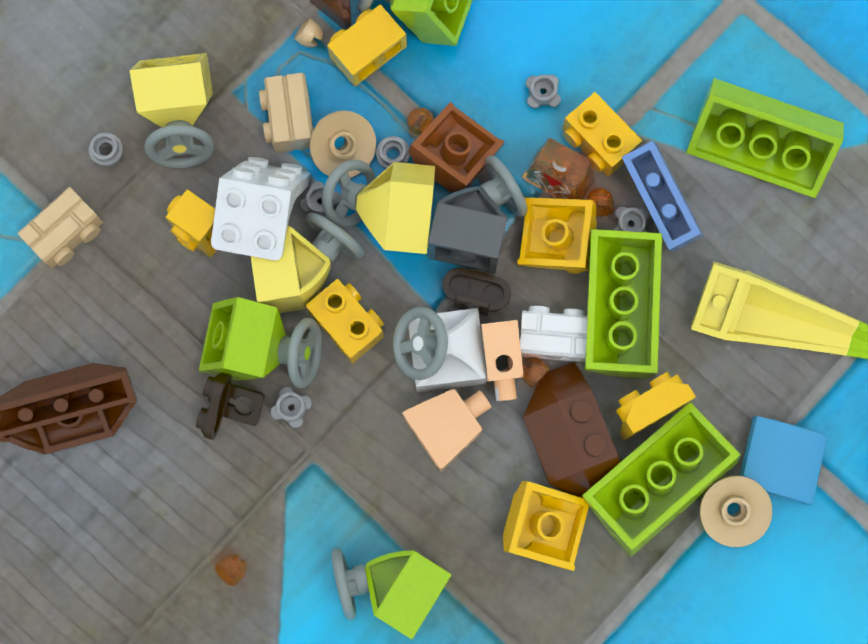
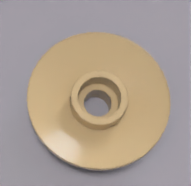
M346 110L332 112L322 118L312 131L309 143L311 158L316 167L328 176L336 167L349 160H360L369 165L376 151L375 132L371 124L363 116L355 112ZM338 137H343V146L336 148L335 140ZM357 170L348 172L350 178L361 173Z
M737 475L727 476L714 482L704 493L700 503L701 523L708 535L716 542L729 547L747 546L756 542L767 531L772 519V503L766 490L753 479ZM731 503L739 504V510L735 514L727 512V508Z

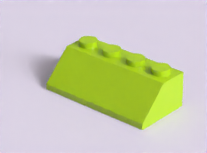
M713 78L686 153L816 198L844 140V123Z
M591 229L585 370L613 377L652 379L658 373L662 233Z
M690 402L583 494L582 497L605 529L632 557L705 493L714 482L730 471L738 463L741 454Z

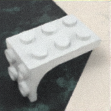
M249 157L248 161L241 162L219 178L212 230V247L226 252L279 260L284 252L286 232L293 204L296 198L309 186L311 173L303 172L302 166L283 163L281 167L268 165L269 161L266 159Z

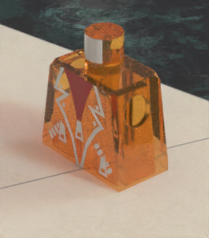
M548 138L537 149L521 178L557 199L583 200L594 182L593 164L586 157L558 141Z

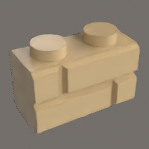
M305 73L266 77L264 79L265 90H259L262 111L268 110L269 122L263 123L266 143L272 142L277 153L294 151L296 149H309L313 123Z
M68 187L17 234L53 269L56 265L63 266L69 262L74 256L73 250L81 242L87 243L93 240L100 232L99 226L104 222L71 187Z

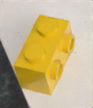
M380 4L373 10L368 9L361 13L356 19V23L349 29H341L331 37L327 47L330 59L351 84L356 87L407 47L406 33Z
M596 92L565 117L562 126L563 135L567 142L574 148L579 146L587 155L586 159L590 166L597 172L603 171L607 177L624 163L622 159L624 155L638 149L642 143L637 134Z
M187 189L182 196L178 195L171 201L165 218L172 226L170 232L177 237L176 240L192 252L198 248L211 258L216 252V249L211 245L215 208Z
M336 279L305 306L310 315L353 364L384 338L381 329L384 323L372 309L366 312L358 303L362 297L350 283L344 286L339 279Z

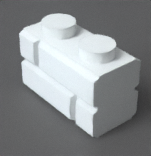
M530 306L529 311H522L519 328L521 357L585 363L587 316H584L585 311L580 309H564L563 314L550 313V308L544 306Z

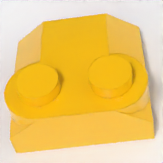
M525 197L527 213L524 218L520 258L517 264L526 267L565 270L571 274L588 271L591 229H596L597 226L595 202L593 200Z
M666 372L649 382L652 387L649 391L640 395L635 390L618 400L622 407L617 409L616 412L623 422L620 431L623 441L696 398L690 386L684 384L678 374L671 377Z
M522 481L513 495L504 528V551L574 571V562L589 505L584 498L529 481Z

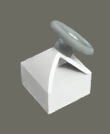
M416 307L407 311L401 317L393 336V352L400 370L407 377L415 380L416 392L486 384L487 373L478 308L436 313L426 307ZM409 327L410 340L404 342L405 333ZM412 352L413 367L407 361L405 354Z

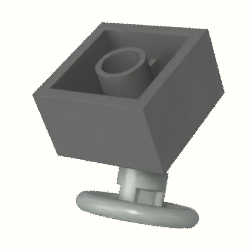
M490 155L485 160V167L491 181H487L479 187L474 186L454 192L437 202L428 240V259L495 274L507 222V216L501 211L499 206L505 203L512 213L518 217H523L527 213V204L517 182L499 158Z

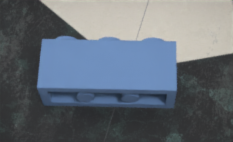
M651 141L624 155L622 159L659 232L662 233V238L668 249L675 252L704 237L658 145Z

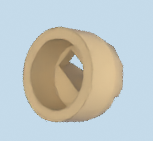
M309 17L295 34L294 40L305 47L312 48L318 45L313 38L322 40L323 31L318 23Z

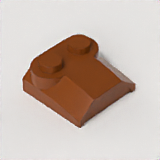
M450 102L411 144L408 152L413 158L414 164L435 166L434 180L448 191L454 193L472 186L476 177L485 168L486 158L490 155L495 156L505 141L498 139Z

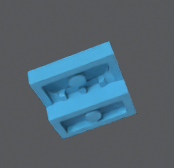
M753 416L739 476L753 479L768 494L812 505L828 436L780 421Z

